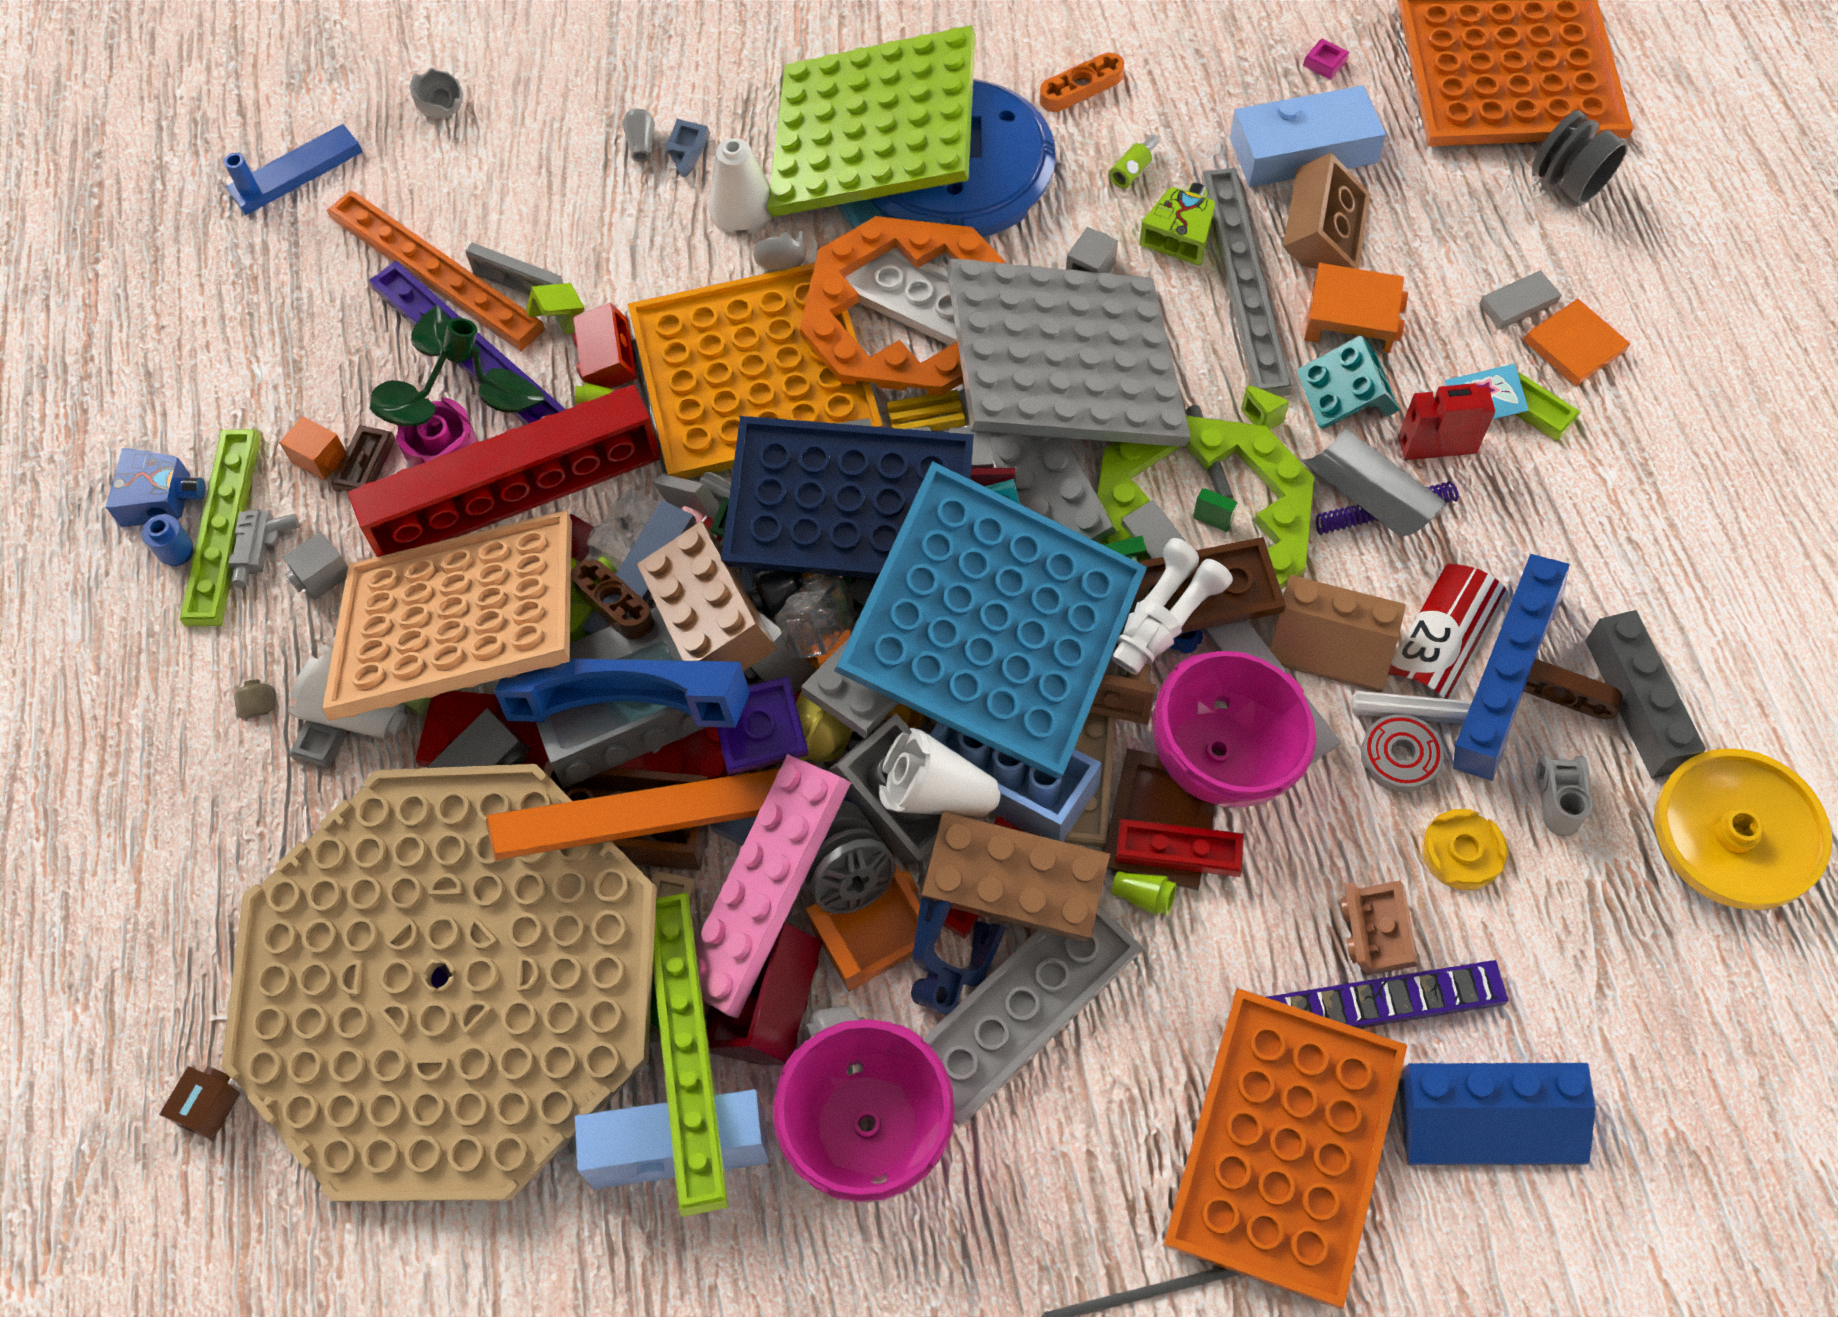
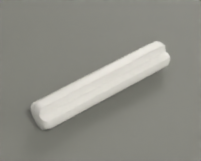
M1357 691L1352 698V712L1356 715L1377 717L1402 714L1411 715L1423 721L1464 724L1472 703L1463 700Z

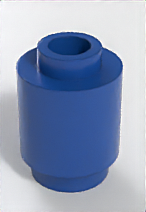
M162 514L149 519L145 523L141 532L142 539L161 563L170 566H181L190 560L193 554V542L175 517Z

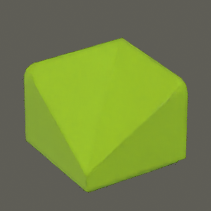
M1249 385L1245 389L1241 410L1253 424L1263 425L1271 430L1284 422L1289 402L1280 396Z

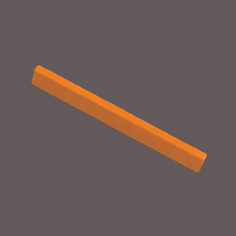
M350 190L327 209L328 215L332 220L392 262L397 261L419 281L519 351L524 350L545 330L544 323L540 319L529 317L524 308L353 190Z
M780 768L487 815L486 824L494 860L758 816V812Z

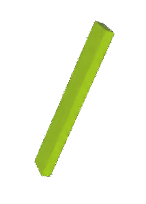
M229 429L220 431L180 615V621L184 626H222L233 575V571L229 567L230 555H233L236 542L235 531L239 512L246 511L261 439L257 429Z

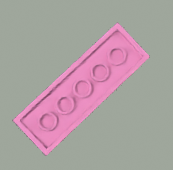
M787 754L696 941L702 999L723 1013L735 1018L739 1017L851 785V782Z

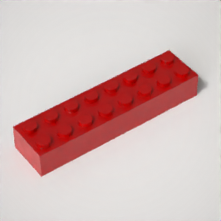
M635 384L625 388L613 390L611 393L591 401L581 402L575 407L559 413L546 415L540 420L527 425L509 429L500 435L484 441L474 442L468 447L452 453L439 455L428 462L412 468L402 469L396 474L380 480L365 483L347 493L359 526L376 557L463 536L659 460L660 453L650 416Z

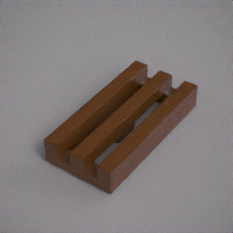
M359 425L330 483L333 490L341 492L344 489L348 492L365 483L376 481L396 440L393 432ZM371 436L365 450L361 452L367 437ZM357 460L358 465L349 481L347 479Z

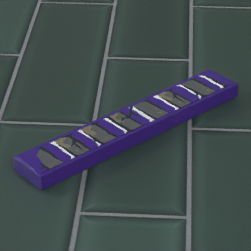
M1496 960L1266 997L1359 1029L1502 1006L1509 1001Z

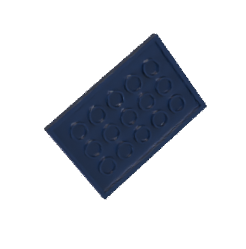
M740 416L721 561L728 567L877 579L932 461L971 479L974 434Z

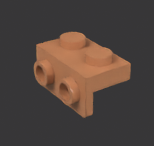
M1401 880L1364 888H1358L1353 882L1344 884L1346 897L1341 898V909L1346 923L1351 924L1353 937L1347 939L1351 961L1357 963L1368 975L1419 966L1405 886Z

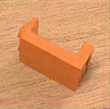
M1319 263L1312 288L1304 340L1318 343L1322 330L1362 335L1364 337L1384 340L1382 352L1390 353L1393 342L1401 341L1405 320L1399 319V313L1405 312L1408 300V292L1402 291L1404 276Z
M896 863V871L891 884L878 899L867 907L845 914H833L824 911L817 902L805 908L811 928L817 938L823 941L822 947L848 992L912 957L920 903L914 895L918 892V888L907 870L901 872Z

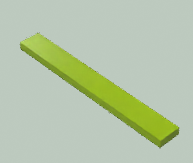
M686 892L656 898L653 954L678 1207L681 1217L729 1208L689 894Z

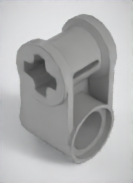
M1541 755L1537 763L1536 777L1541 794L1543 820L1546 827L1556 835H1573L1588 817L1593 805L1589 787L1587 760L1583 756H1576L1574 760H1552L1548 755ZM1561 807L1571 810L1574 815L1568 814Z

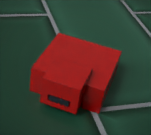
M1476 383L1440 386L1435 397L1433 392L1414 393L1398 435L1404 461L1477 454L1496 412L1489 386L1477 387Z

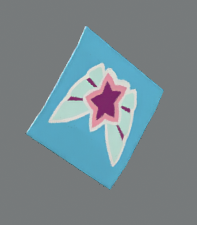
M1515 363L1445 380L1446 386L1476 383L1477 387L1489 386L1496 410L1493 419L1528 411Z

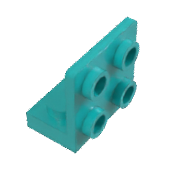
M1362 335L1297 370L1316 422L1321 429H1325L1368 406L1372 408L1378 406L1386 417L1400 411L1379 358Z

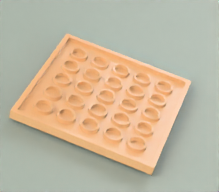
M568 511L556 512L348 564L322 707L327 719L331 721L343 717H354L360 713L384 707H395L400 703L424 697L431 698L441 693L461 688H472L481 683L505 677L511 678L542 668H553L559 664L569 662L572 521Z

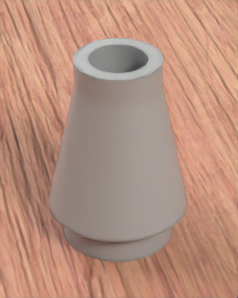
M645 109L629 110L625 114L622 126L630 148L631 158L637 162H644L651 158L655 120L651 117L650 112Z

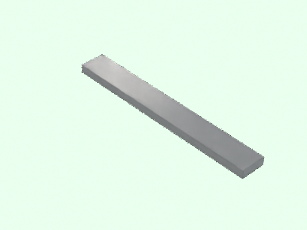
M1237 169L1203 171L1201 180L1208 190L1207 198L1215 202L1212 225L1250 383L1254 387L1277 396L1290 395L1292 386Z
M1154 499L1122 519L1121 525L1131 538L1143 535L1147 548L1144 555L1148 560L1163 557L1164 547L1171 538H1179L1185 541ZM1247 620L1202 629L1218 651L1243 652L1261 658L1278 667L1285 674L1288 673ZM1305 696L1314 718L1317 739L1311 765L1337 748L1341 741Z

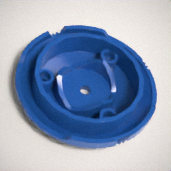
M973 79L968 181L869 200L879 209L883 217L973 227L982 237L996 234L1023 220L1029 209L1039 200L1048 187L1055 167V142L1052 132L1042 114L1024 97L1001 85Z

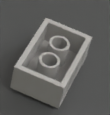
M895 713L877 726L866 739L864 738L833 765L828 772L851 782L845 797L849 802L856 804L862 810L878 836L903 865L907 866L920 861L934 848L942 815L894 812L887 810L881 804L879 784L883 786L887 784L888 774L881 771L888 751L902 732L912 733L908 725Z

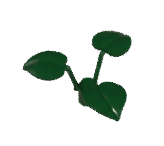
M436 305L418 320L411 334V343L416 350L426 356H439L425 387L418 392L413 385L403 381L391 380L383 382L373 390L369 409L382 420L398 426L412 427L428 422L435 413V405L425 397L429 395L446 358L454 363H464L470 357L473 359L476 378L482 383L478 388V396L486 405L497 411L505 413L521 412L541 404L546 396L526 379L509 370L492 368L484 375L479 358L481 350L474 346L477 326L465 318L450 319Z

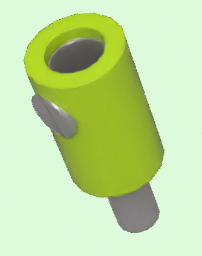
M1151 134L1143 144L1134 143L1110 169L1109 177L1116 186L1123 189L1128 188L1152 161L1151 151L1160 141L1158 136Z

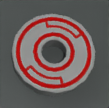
M1393 714L1380 718L1368 729L1361 745V761L1365 769L1367 768L1373 775L1372 779L1380 786L1394 792L1411 793L1420 790L1421 787L1426 786L1428 783L1430 784L1437 777L1444 761V749L1437 732L1425 721L1411 715ZM1395 746L1406 747L1411 752L1412 759L1409 761L1397 759L1392 753V748Z

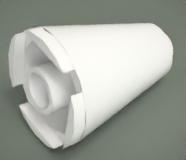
M738 138L727 139L721 142L716 149L708 202L710 217L718 228L728 233L736 234V230H747V233L756 232L765 227L773 218L767 209L770 186L749 144Z
M323 645L319 648L325 653L319 659L311 656L294 683L290 697L296 699L295 708L288 706L290 715L298 719L385 740L392 734L397 736L404 728L408 715L404 713L405 705L403 703L395 707H384L360 713L354 717H343L331 721L327 719L322 707L333 646Z
M911 728V734L902 732L890 747L881 771L888 774L886 786L879 784L881 804L887 810L942 815V812H947L964 817L983 818L998 806L1000 790L996 779L924 731Z

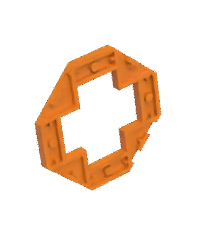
M875 216L819 248L800 324V334L803 340L841 383L856 385L857 381L877 383V388L906 391L907 387L927 389V394L944 395L964 383L958 341L922 363L918 361L901 340L896 341L870 357L835 316L859 303L858 292L844 277L895 247L916 269L943 253L949 258L1006 263L973 227Z

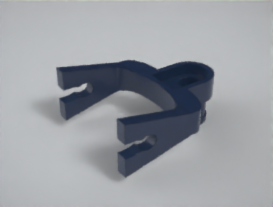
M921 898L912 958L921 970L927 972V977L920 978L914 982L911 989V997L915 1004L925 1006L933 1012L947 1014L957 1006L963 985L978 986L985 980L1007 927L1002 924L992 923L990 925L986 922L976 921L970 964L965 968H956L940 959L934 950V945L952 903L937 900L936 902L931 899Z

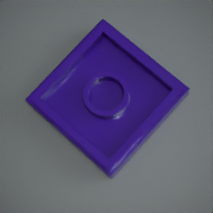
M789 676L749 685L750 694L736 727H717L728 776L782 763L787 754L795 758L809 756Z

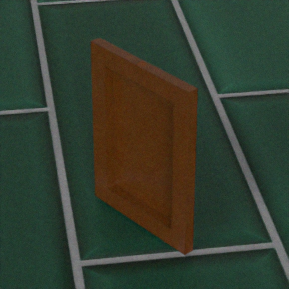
M1127 748L1104 849L1105 853L1110 854L1107 870L1130 874L1167 876L1168 881L1176 883L1177 886L1198 890L1202 875L1200 872L1115 862L1120 819L1211 829L1215 805L1197 799L1182 789L1170 777L1157 754Z

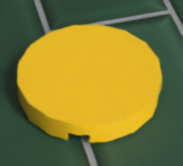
M1452 809L1439 814L1426 829L1421 844L1423 860L1431 874L1443 884L1458 890H1477L1490 885L1502 872L1508 857L1506 838L1499 826L1491 819L1486 820L1484 817L1479 816V812L1470 809Z

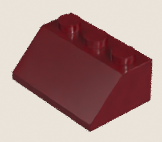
M784 922L739 1017L735 1018L727 1015L714 1006H710L706 1020L709 1053L758 1065H785L796 1049V1038L803 1013L807 1008V997L813 975L818 967V957L823 941Z

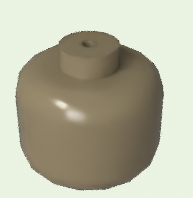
M258 679L245 681L244 686L238 688L234 693L237 715L248 719L254 716L269 714L275 708L274 688L269 684H260Z

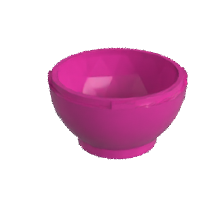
M1216 651L1197 656L1192 655L1175 667L1159 690L1152 716L1154 744L1159 760L1170 777L1182 789L1197 799L1220 807L1243 808L1266 803L1285 793L1301 779L1313 759L1317 740L1315 722L1308 702L1303 695L1304 690L1289 673L1285 674L1281 669L1269 662L1243 652ZM1216 701L1224 702L1227 709L1214 708V704ZM1212 749L1218 750L1222 756L1215 755Z
M871 1019L844 1021L823 1029L804 1042L798 1050L795 1049L781 1071L782 1074L777 1083L773 1104L774 1130L782 1153L794 1171L818 1191L842 1201L856 1203L886 1201L909 1191L923 1181L941 1159L953 1129L955 1114L953 1086L944 1064L931 1046L912 1030L900 1024L898 1026L891 1022ZM860 1064L863 1067V1072H856L850 1076L847 1073L851 1065ZM872 1118L876 1122L875 1128L870 1132L862 1131L859 1128V1123L862 1119ZM887 1178L886 1182H883V1183H880V1184H874V1183H873V1182L881 1181V1180H884V1179Z

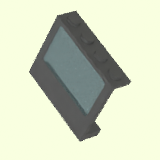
M657 607L651 609L654 620L652 630L641 638H625L613 626H610L570 643V659L683 661ZM634 701L602 702L574 707L549 715L544 722H536L550 764L563 789L707 728L696 726L693 717L680 710L654 703Z

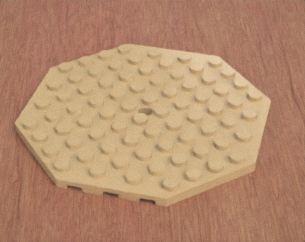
M537 764L375 770L364 781L365 786L348 802L346 800L342 801L319 823L322 827L305 843L299 842L275 865L277 869L260 886L255 884L243 895L221 1067L248 1095L247 1099L268 1124H272L285 1140L283 1143L305 1169H309L322 1185L321 1189L331 1201L511 1200L576 1135L575 1116L597 1113L648 1062L657 887L612 841L494 860L486 824L487 815L572 802L565 792ZM447 965L449 972L452 973V977H449L446 984L439 987V989L434 988L431 981L432 973L439 966Z

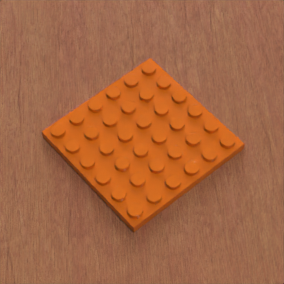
M1397 0L1428 146L1544 142L1554 128L1571 112L1576 110L1586 114L1588 121L1593 119L1599 123L1597 135L1608 129L1621 139L1630 137L1633 126L1597 0Z

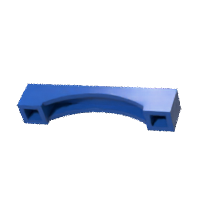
M1530 553L1455 744L1453 769L1487 780H1494L1533 664L1564 595L1569 563Z
M569 659V662L559 664L553 668H542L511 678H501L494 693L507 721L544 722L547 716L574 707L602 702L634 701L654 703L680 710L691 715L695 725L699 727L735 728L750 691L740 662Z

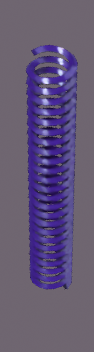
M1451 481L1427 487L1433 493H1437V496L1446 503L1449 502L1451 504L1452 501L1457 502L1459 499L1457 487ZM1357 504V506L1352 505L1351 507L1340 508V510L1335 509L1323 514L1319 513L1316 516L1315 524L1318 534L1322 536L1323 533L1328 534L1329 531L1333 533L1341 528L1343 530L1346 527L1350 529L1352 525L1356 527L1357 524L1361 526L1363 522L1368 524L1369 521L1373 523L1374 520H1379L1362 507L1359 509L1360 506ZM1319 517H1321L1322 528L1319 526Z

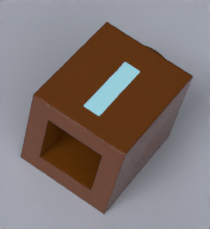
M188 1066L159 1115L177 1126L213 1141L239 1097L240 1092L228 1084L230 1077L226 1073L211 1066H207L204 1072Z

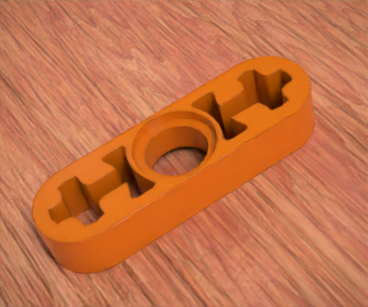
M1103 53L1045 80L1040 86L1039 102L1041 107L1050 112H1059L1119 84L1124 75V59L1116 53ZM1083 78L1090 81V84L1080 86L1075 84L1074 81Z

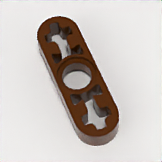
M592 559L578 563L572 569L571 578L577 594L622 636L628 639H638L647 635L652 630L654 620L649 605L602 562ZM592 580H598L599 584L595 586ZM609 595H622V597L614 603L603 602V600ZM629 611L633 618L627 619L626 613Z
M1535 659L1524 692L1605 720L1614 719L1618 716L1623 699L1621 691L1611 685Z

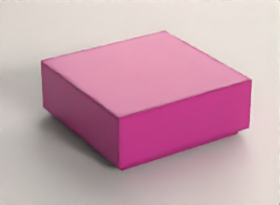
M1321 38L1305 56L1303 66L1331 80L1347 62L1349 51Z

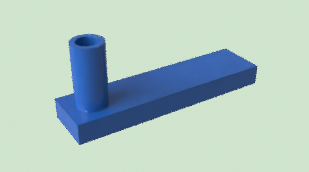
M341 124L251 172L241 153L228 154L223 162L233 183L225 187L246 216L363 152L358 141L345 125Z

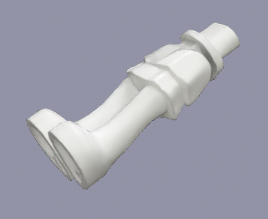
M1171 538L1165 545L1162 554L1166 569L1156 586L1145 599L1137 602L1134 613H1129L1123 634L1119 636L1117 641L1119 646L1111 656V659L1116 664L1134 675H1137L1145 664L1152 665L1156 656L1174 644L1173 638L1182 633L1181 628L1200 603L1208 596L1222 593L1233 581V577L1226 567L1215 560L1206 559L1198 567L1190 585L1170 611L1164 607L1179 586L1192 574L1199 562L1195 549L1179 538Z

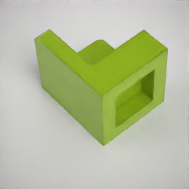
M572 283L532 286L526 312L529 317L555 316L564 334H572L575 332L573 317L582 314L585 307Z

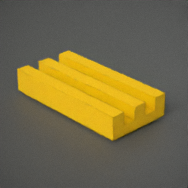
M957 389L950 390L944 395L929 394L887 402L891 428L907 429L929 426L932 431L965 426V416L962 413L961 401H959ZM953 412H954L953 415H947V416H942V417L933 418V416L942 415V414H948V413H953ZM919 419V421L898 424L899 422Z

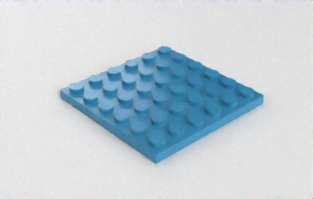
M932 461L834 672L1054 778L1060 779L1065 773L1147 567Z

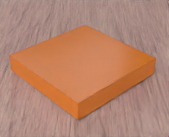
M1578 298L1528 332L1524 339L1531 348L1576 387L1625 353L1631 344Z

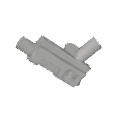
M269 509L239 512L235 531L236 542L233 555H230L229 567L233 571L231 580L233 586L244 588L247 586L249 574L263 572L268 546H274L277 543L280 532L300 527L296 514L273 519Z

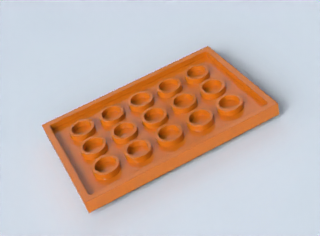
M1237 988L1162 1246L1340 1310L1343 1309L1408 1045Z

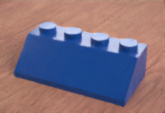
M1408 1063L1401 1072L1398 1088L1408 1165H1587L1590 1163L1596 1106L1588 1063Z

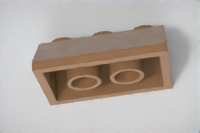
M1331 152L1297 168L1283 247L1303 267L1317 269L1319 263L1359 269L1371 193Z
M1289 575L1283 594L1286 608L1283 613H1279L1277 616L1269 647L1281 665L1285 668L1382 693L1399 639L1406 604Z

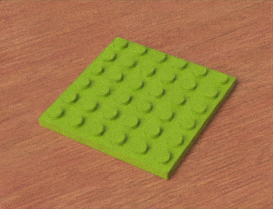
M973 26L955 27L941 32L922 34L908 39L889 41L875 46L861 47L851 51L827 54L823 57L785 64L770 180V195L767 209L771 216H781L968 181L976 37Z

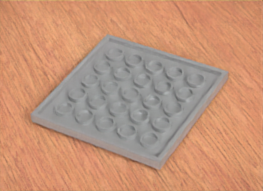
M950 258L947 273L971 431L1186 447L1190 439V433L1153 278Z

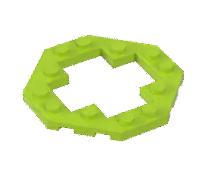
M1186 416L1190 439L1186 448L1206 470L1214 462H1221L1236 452L1279 498V500L1256 514L1255 523L1275 543V545L1268 549L1280 589L1286 587L1289 575L1300 577L1304 574L1306 568L1314 476L1266 426ZM1115 442L1104 449L1097 496L1117 532L1098 543L1104 545L1131 538L1121 525L1122 519L1150 502V499L1132 478L1181 448V446ZM1143 555L1142 558L1138 560V562L1148 559L1145 555Z

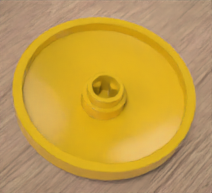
M1735 748L1715 749L1700 753L1686 760L1671 774L1662 786L1656 800L1654 827L1659 846L1668 863L1694 890L1726 906L1746 910H1765L1786 905L1801 897L1816 884L1826 870L1830 860L1832 833L1827 813L1820 799L1807 782L1797 773L1769 756Z

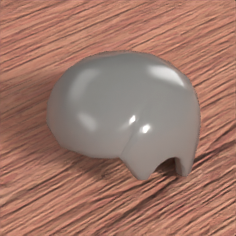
M429 68L422 75L415 73L412 76L410 83L411 95L416 108L425 116L441 119L459 110L463 102V90L459 80L449 72Z
M800 231L798 233L797 240H794L788 232H784L781 237H770L759 241L753 249L755 262L759 267L769 272L784 271L800 266L806 258L804 232Z

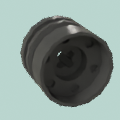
M1576 110L1565 117L1544 141L1532 164V172L1540 177L1546 176V181L1552 185L1563 180L1561 192L1578 204L1583 205L1595 197L1616 173L1626 156L1629 144L1608 129L1597 135L1599 123L1593 119L1588 121L1586 114Z
M845 800L842 801L805 878V885L812 892V896L824 911L833 914L852 913L870 905L888 888L896 871L895 858L856 804Z

